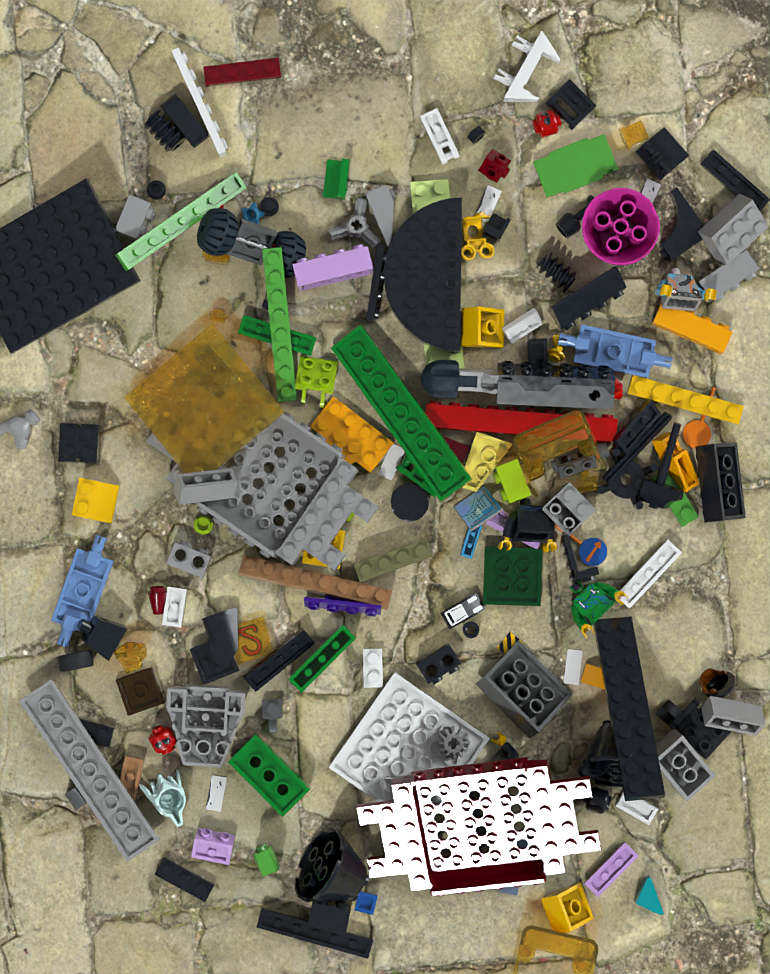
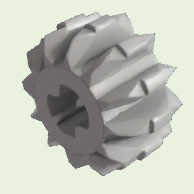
M451 726L452 733H449L448 729L445 728L444 732L447 735H438L444 739V741H437V745H444L439 749V752L447 750L444 755L446 758L452 753V759H456L455 753L457 752L460 757H463L460 750L468 752V748L463 746V744H470L469 740H463L468 734L464 733L460 736L462 728H459L457 733H455L454 726ZM452 738H456V741L459 740V744H456L455 748H451V744L448 745Z

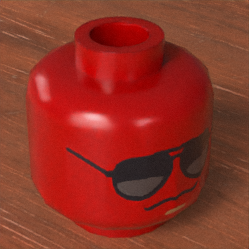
M552 110L538 113L535 115V119L532 120L535 134H539L542 138L557 134L559 126H562L560 116L555 115Z
M158 725L151 730L152 733L148 739L156 753L165 755L176 748L177 739L170 727Z

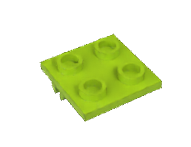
M300 356L295 389L302 390L301 405H305L308 389L322 391L320 408H324L326 393L333 394L338 361Z

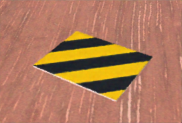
M510 632L497 648L505 654L518 640L522 644L523 642Z

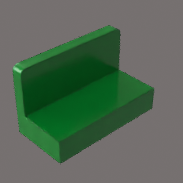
M342 158V161L327 160L323 189L324 198L346 199L350 159Z

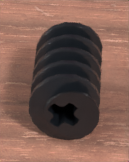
M158 110L147 119L144 127L150 129L151 135L155 134L154 138L160 140L159 144L165 146L166 152L174 151L184 143L186 137L180 139L181 131L174 133L176 126L169 127L171 120L164 121L166 114L159 116L161 110Z
M551 251L540 261L536 268L540 266V274L546 271V279L552 276V284L558 281L557 288L564 286L563 293H565L576 280V271L569 273L570 266L564 269V261L557 264L559 257L551 259L553 254Z

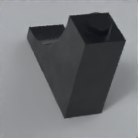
M677 187L668 194L675 209L674 228L669 238L659 247L661 249L659 251L664 260L668 259L669 262H672L703 240L698 231L704 225Z

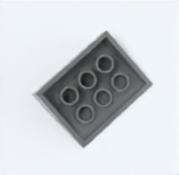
M519 640L476 683L529 739L539 733L573 695Z

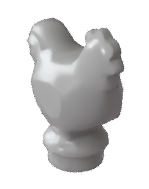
M32 409L25 411V417L23 418L19 416L10 417L7 421L0 423V436L10 433L15 439V446L18 449H25L28 446L27 439L31 434V425H38L41 419Z

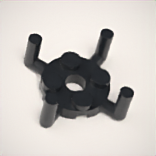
M617 448L611 451L614 463L620 458V450ZM632 461L611 484L607 483L598 487L596 493L601 495L611 491L612 494L619 498L630 499L636 510L642 509L643 503L639 501L637 495L640 493L642 484L646 479L645 476L657 471L659 467L657 464H652L642 469L637 463ZM628 474L631 477L629 485L622 484V475Z

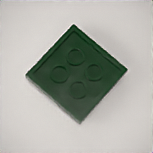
M484 547L483 604L541 606L542 549L511 548L509 551H506L507 547H502L501 550L498 547Z

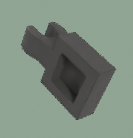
M282 699L262 700L263 719H269V732H277V718H283Z

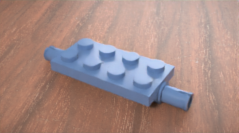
M582 324L577 337L560 333L557 344L574 348L573 363L586 364L592 367L606 365L613 368L615 372L643 378L649 377V372L653 365L670 369L672 363L668 362L673 360V357L659 355L654 352L656 340Z
M95 535L91 550H88V552L79 548L76 550L51 621L61 624L62 627L56 644L68 647L73 631L78 630L77 625L79 621L85 619L91 622L96 613L114 561L101 555L107 540L105 537L101 538V536Z

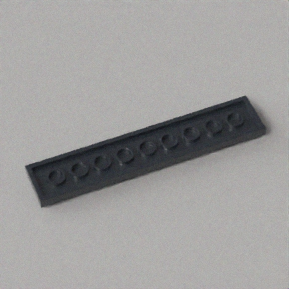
M632 616L598 619L593 624L625 801L664 798L665 790Z

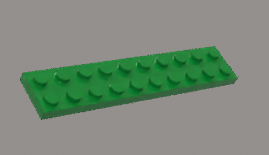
M359 325L331 347L440 502L446 500L473 479L363 325Z

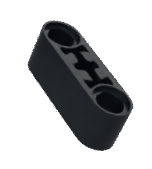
M176 94L160 105L193 148H196L209 137L204 128Z

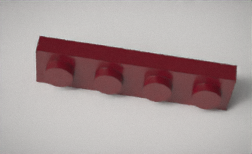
M279 57L203 66L206 87L281 78Z

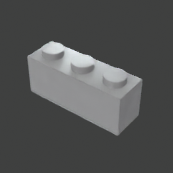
M746 250L728 265L724 264L700 280L697 285L702 290L707 288L716 289V300H714L716 303L725 297L723 293L729 289L733 292L741 286L739 283L744 279L748 282L757 276L755 272L759 270V267Z
M232 468L177 474L173 491L179 505L234 498L237 479Z
M710 696L701 707L704 724L708 727L757 736L765 726L762 706Z

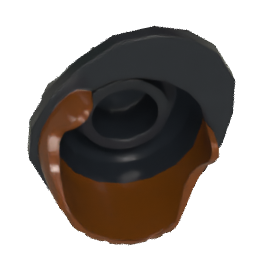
M709 668L700 675L699 682L705 696L725 698L735 686L736 677L730 672Z

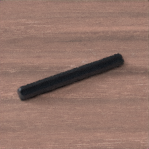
M663 412L630 452L623 454L603 475V480L611 484L671 421L672 416L668 412Z

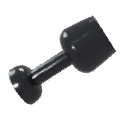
M589 195L587 197V205L576 215L569 212L565 213L556 222V228L565 238L568 239L580 231L581 224L579 221L583 219L586 208L595 198L594 196Z

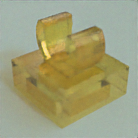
M589 470L582 471L580 474L581 478L577 479L578 492L596 490V476L590 477Z

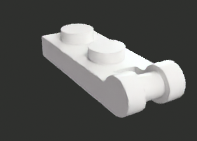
M436 108L421 115L420 119L441 164L448 163L447 161L452 158H459V153L438 109ZM448 146L450 151L444 154L442 149Z

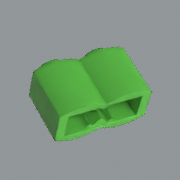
M264 843L257 846L253 857L261 876L264 877L278 871L280 864L272 845Z

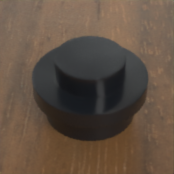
M155 180L148 184L147 193L150 198L159 200L165 196L166 187L161 181Z
M266 197L260 203V210L265 213V216H273L278 212L279 204L276 199Z

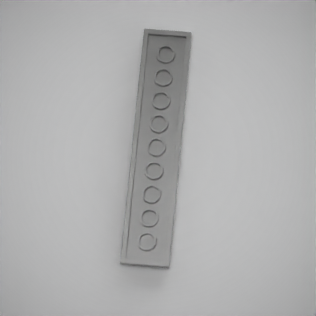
M53 679L21 699L19 702L125 860L128 862L159 841V837Z

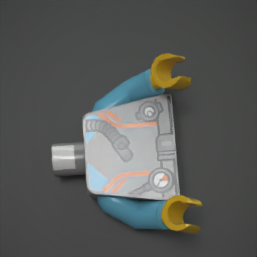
M673 268L666 275L665 279L659 282L655 293L661 296V306L664 309L696 311L702 300H716L717 290L712 288L702 290L696 284L693 276L681 274L678 268Z

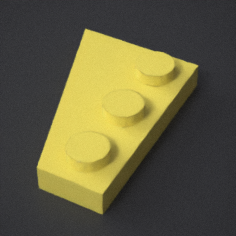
M476 432L465 464V469L473 479L462 488L477 492L512 446V443Z

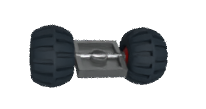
M213 208L208 210L202 217L198 227V246L204 252L213 256L228 254L262 265L263 248L282 247L285 278L295 276L293 264L296 263V260L306 256V243L295 232H276V230L241 219L239 223L237 217L227 209Z

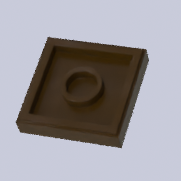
M153 667L116 679L128 716L165 703Z

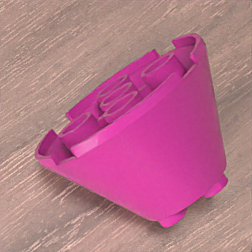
M613 188L597 195L586 208L582 220V234L587 247L597 258L612 265H629L640 261L650 253L658 240L660 222L653 207L654 205L643 194L629 188Z

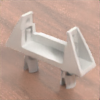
M542 31L535 43H530L519 37V35L516 37V41L519 43L513 42L512 46L525 52L527 56L517 75L512 76L500 68L497 73L501 76L495 74L493 79L505 84L509 89L504 97V102H538L539 97L523 88L529 80L541 56L559 64V56Z

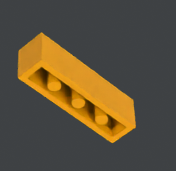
M661 303L651 323L718 354L724 353L733 333L727 325L721 323L716 325L711 322L712 319L701 315L700 318L694 315V311L664 309Z

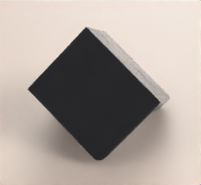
M495 213L492 214L483 230V234L500 242L511 219L507 218L506 220Z

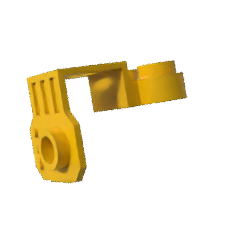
M485 212L474 213L472 217L466 216L462 219L464 243L466 245L461 248V258L465 261L473 259L476 252L483 259H488L494 255L493 245L486 243V238H483L481 220L490 218V215H485ZM469 226L477 227L478 234L471 237L468 234L467 229ZM483 248H486L488 250L487 255L483 254ZM465 250L470 252L469 257L464 255Z

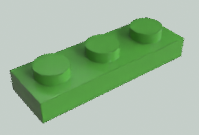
M668 473L665 484L682 490ZM685 493L683 500L674 501L670 505V509L681 527L698 518Z

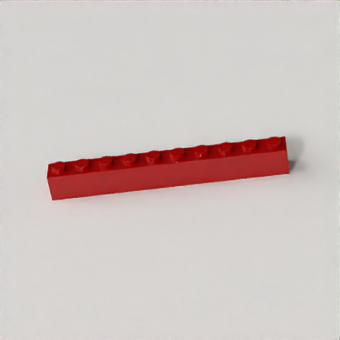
M430 401V404H426L425 413L437 429L608 443H614L612 440L617 435L618 419H613V415L602 414L601 418L594 417L593 413H583V416H576L575 412L564 411V414H556L555 410H545L544 413H538L537 409L532 408L518 411L517 407H506V410H500L499 406L487 405V408H479V404H468V407L460 406L461 403L449 402V405H441V401Z

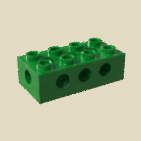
M257 733L228 761L282 817L311 789ZM254 756L259 757L261 765H252L251 758ZM265 771H273L275 778L272 780L266 779ZM280 784L287 785L288 792L280 793L278 786Z

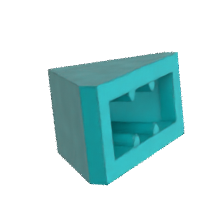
M647 875L642 881L634 902L652 912L663 915L664 912L652 879Z

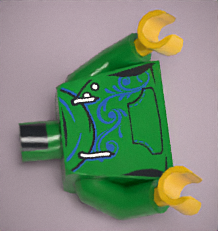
M576 580L569 587L577 595L571 601L572 618L585 638H588L586 635L588 630L594 634L592 625L616 601L624 605L620 601L621 597L626 596L629 598L625 592L602 582L589 583L584 587Z

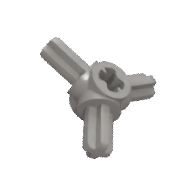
M357 198L354 214L350 215V220L345 221V225L329 230L332 240L350 235V237L362 238L373 248L379 245L381 239L368 229L370 226L366 223V199ZM355 222H359L362 227L361 229L358 228V231L354 230L352 224L355 225Z

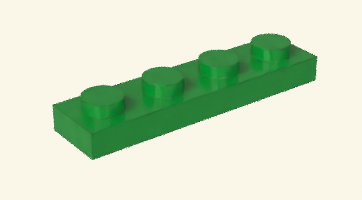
M243 315L238 334L272 344L270 323ZM290 329L292 351L311 356L317 337Z

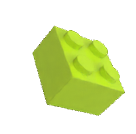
M518 459L494 468L495 472L492 475L495 483H499L502 490L499 493L503 502L506 501L508 505L531 496Z

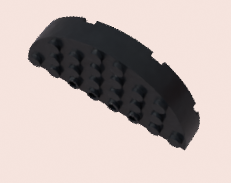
M462 197L443 199L431 203L411 215L394 235L388 248L384 265L386 297L398 322L419 342L436 350L449 353H460Z

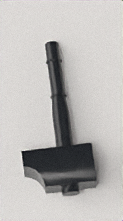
M674 422L657 479H645L642 484L639 500L649 503L650 508L658 509L659 507L666 509L674 501L683 500V490L665 484L681 428L680 423Z

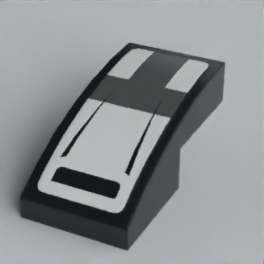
M474 593L442 611L440 614L450 630L484 611L485 608L477 593Z

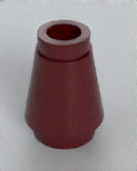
M151 586L148 592L154 615L164 614L167 594L165 586Z

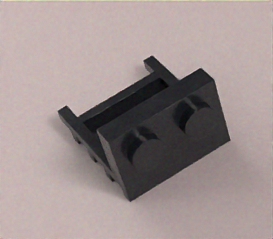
M569 535L562 536L563 544H560V547H565L567 554L563 555V558L568 559L570 565L566 566V569L571 570L573 576L569 580L576 581L582 579L583 582L596 579L595 575L599 574L598 567L578 571Z

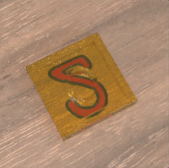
M263 616L238 624V651L235 654L237 664L269 655L274 651Z

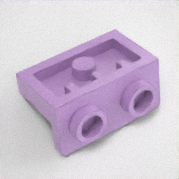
M198 828L191 857L229 865L235 835L211 831L207 828Z

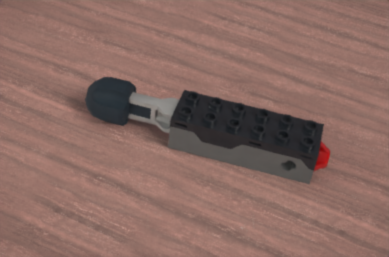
M436 360L426 365L420 377L424 390L432 396L455 398L458 391L485 392L496 394L497 404L613 409L614 399H621L623 395V384L614 376L613 368L606 365L590 367V365L581 364L578 367L567 363L556 366L546 362L535 365L532 362L514 364L512 361H502V363H498L497 369L483 370L461 369L456 360Z

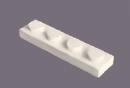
M666 540L620 589L629 597L622 596L620 601L630 609L682 552L669 540Z

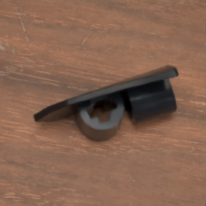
M237 607L202 618L214 662L224 667L228 666L238 651Z

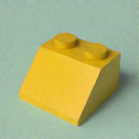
M481 306L462 308L461 346L504 348V331L502 329L504 327V310Z
M79 477L72 515L112 523L120 486Z
M581 882L554 891L541 898L554 935L572 932L594 919Z

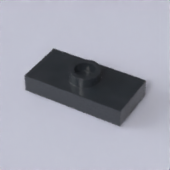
M547 338L527 339L528 362H532L535 365H540L544 362L548 363Z

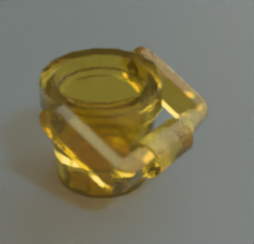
M125 642L124 645H121L114 651V655L124 671L131 673L143 666L142 661L147 656V648L143 643Z

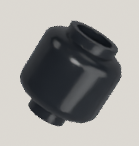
M591 787L592 797L583 798L582 802L586 803L585 808L587 811L603 814L609 810L612 796H609V792L605 789Z

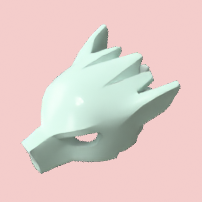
M176 769L175 780L172 776H167L166 780L159 774L156 785L153 782L150 783L151 792L143 784H139L144 794L159 813L170 817L175 826L183 825L182 811L186 803V796L182 788L178 769Z

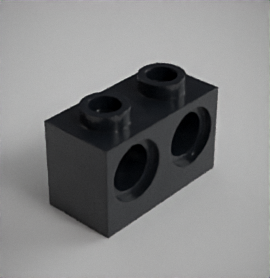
M449 644L416 663L427 683L432 682L433 685L443 680L442 675L447 672L451 675L459 670L458 665L461 664ZM445 655L453 657V663L449 666L444 665L442 662ZM429 665H434L437 668V672L433 676H429L426 673V668Z

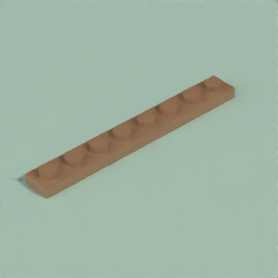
M243 555L238 572L241 576L350 602L381 605V609L388 610L392 596V590L246 555Z

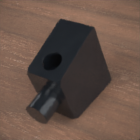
M94 616L91 622L81 619L77 625V629L84 632L81 639L108 661L127 631V628L122 624L99 616Z

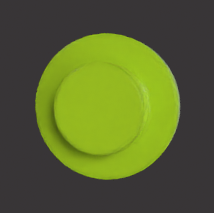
M199 516L194 521V529L199 534H208L213 528V522L208 516Z

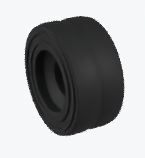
M91 650L57 657L60 672L94 666Z

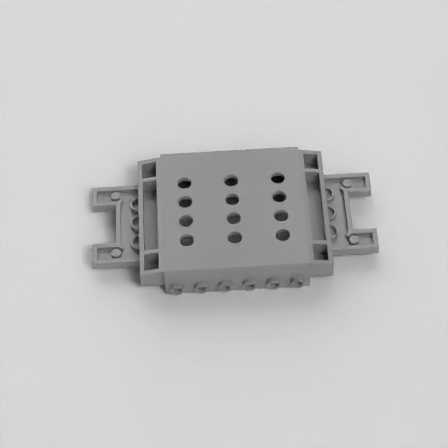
M189 378L179 393L180 396L193 404L187 416L173 436L156 426L146 441L176 462V465L166 479L175 485L177 474L232 468L237 479L234 498L196 502L195 504L198 505L197 510L204 515L207 513L213 515V521L221 526L223 523L229 526V532L235 536L240 534L245 537V543L251 547L256 545L261 548L259 552L267 558L270 556L277 558L279 556L294 566L305 550L336 571L346 555L332 546L331 542L353 512L368 523L379 508L376 504L349 487V484L359 470L344 460L345 456L341 453L343 449L334 443L332 446L325 442L327 439L319 433L314 435L310 432L311 428L303 422L300 425L294 421L295 417L290 413L285 412L283 414L278 411L280 408L272 401L269 403L262 400L264 396L254 390L252 393L248 390L247 393H244L231 384L222 398L219 399ZM248 425L254 428V433L251 436H246L243 432L244 428ZM236 441L243 443V449L240 452L233 450V444ZM279 446L285 448V455L283 457L275 455V449ZM225 457H230L233 461L232 465L228 468L222 465V460ZM268 462L273 463L275 466L272 473L264 471V465ZM309 468H315L317 471V475L312 479L306 476V471ZM256 478H261L264 482L263 487L260 489H256L253 486V481ZM300 483L306 487L305 493L301 495L295 492L296 485ZM245 494H251L253 497V501L249 505H245L242 502V497ZM288 499L295 502V507L292 510H286L284 507V503ZM277 515H281L284 518V523L281 526H276L273 522L274 517Z

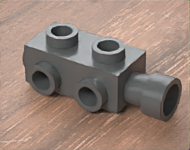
M606 442L599 443L598 446L591 448L590 444H578L574 449L558 451L556 455H553L554 461H551L554 472L558 471L560 478H564L597 467L596 458L609 457L610 453Z

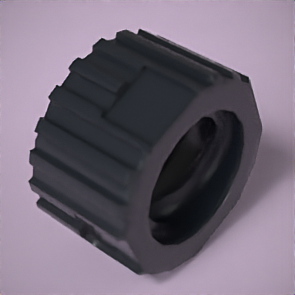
M477 126L469 133L467 138L473 144H476L483 138L486 132L480 126Z
M470 621L464 625L462 631L466 637L472 639L477 637L480 629L477 623ZM472 625L475 627L474 634L467 633L468 626Z

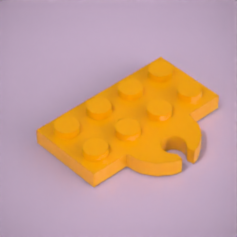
M334 396L310 426L314 431L327 439L325 441L327 444L332 446L334 443L343 449L341 453L345 456V461L351 465L356 462L370 474L394 444V442Z

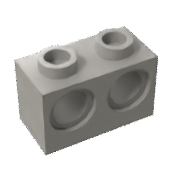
M180 541V543L175 542L166 564L204 578L212 558L208 555L209 551L199 547L196 551L190 548L191 544L184 541ZM183 549L186 552V557L180 561L177 559L176 553L178 550ZM198 556L204 560V564L200 568L194 565V559Z

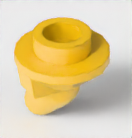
M554 335L551 338L555 348L548 350V356L554 362H562L565 360L563 346L557 345L559 335Z

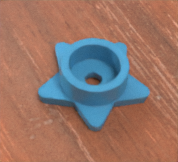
M255 202L249 208L241 209L244 220L259 224V218L265 214L258 210Z

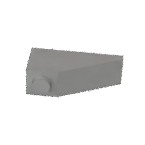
M387 185L366 193L365 197L385 244L389 248L392 241L393 200L396 197L392 188L388 189Z

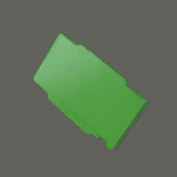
M605 134L590 140L585 138L550 152L547 157L533 162L546 198L562 192L568 193L601 180L605 175L618 171Z

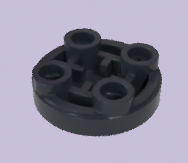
M403 484L393 492L391 497L392 511L403 521L412 522L419 520L425 515L429 507V498L426 491L417 484Z

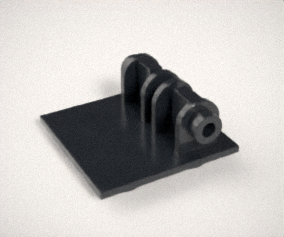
M665 127L636 151L659 180H662L689 156Z

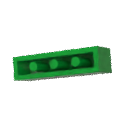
M342 625L288 680L302 693L356 637Z

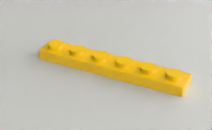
M635 375L632 376L627 393L736 425L740 423L744 406Z

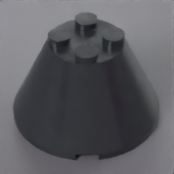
M605 720L577 766V773L580 777L590 776V779H594L595 784L622 787L611 721Z
M329 828L327 832H320L305 850L298 866L301 868L299 878H295V892L297 897L305 902L356 901L363 886L368 884L370 877L367 875L366 866L343 834L335 828Z

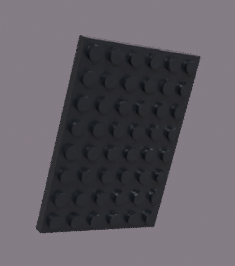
M87 178L0 228V334L10 354H14L141 282L134 267L126 271L115 254L123 250L124 247Z

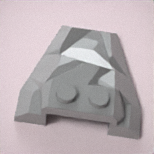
M185 685V687H168L167 711L171 717L172 728L176 735V743L183 765L222 768L239 722L244 714L245 692L219 686Z

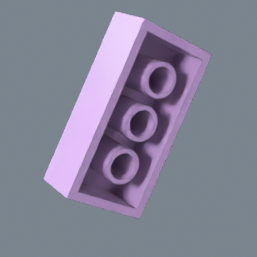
M361 244L353 246L352 250L349 251L344 249L333 251V255L326 256L324 253L314 256L315 259L307 261V258L296 260L293 268L299 291L373 274L368 246L364 247Z

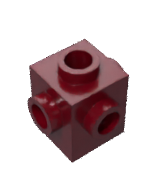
M492 149L485 157L478 171L489 180L498 183L501 177L505 179L511 170L508 168L511 160L504 154Z

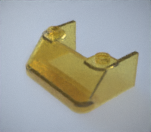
M579 410L571 411L521 432L513 439V446L525 482L535 498L539 495L534 480L544 475V462L579 448L583 456L591 457L595 455L603 469L607 468L584 413Z
M528 925L522 930L510 974H517L519 963L530 962L534 958L536 950L573 958L572 970L575 974H593L598 955V945L589 938Z

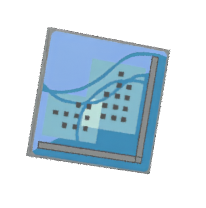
M485 485L453 506L470 531H473L503 510Z

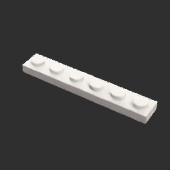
M179 48L172 50V54L221 158L227 155L225 150L228 148L224 138L220 139L217 133L220 131L216 120L212 122L209 116L213 113L208 103L204 105L202 97L205 96L201 87H196L194 80L197 78L193 70H188L186 63L189 61L185 52L181 53Z

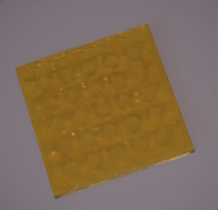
M213 323L124 397L185 473L217 470L285 413L284 409Z

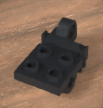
M696 698L683 712L668 699L655 714L672 730L679 728L678 732L684 736L693 749L705 760L732 732L705 726L702 708L697 707L700 701Z

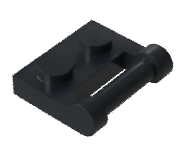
M570 79L545 103L569 125L568 127L571 130H574L596 108V105ZM559 98L577 115L575 119L556 102Z

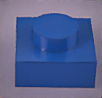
M360 891L354 911L373 915L378 895Z

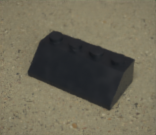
M617 266L611 268L551 306L548 312L560 330L565 328L567 331L576 325L574 321L579 318L582 320L592 315L590 311L595 308L600 310L608 305L607 301L614 298L616 300L624 295L623 291L627 287Z
M737 442L695 446L704 523L746 518Z

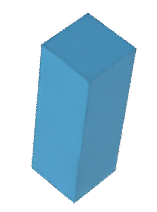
M482 525L473 531H470L468 528L461 556L472 559Z

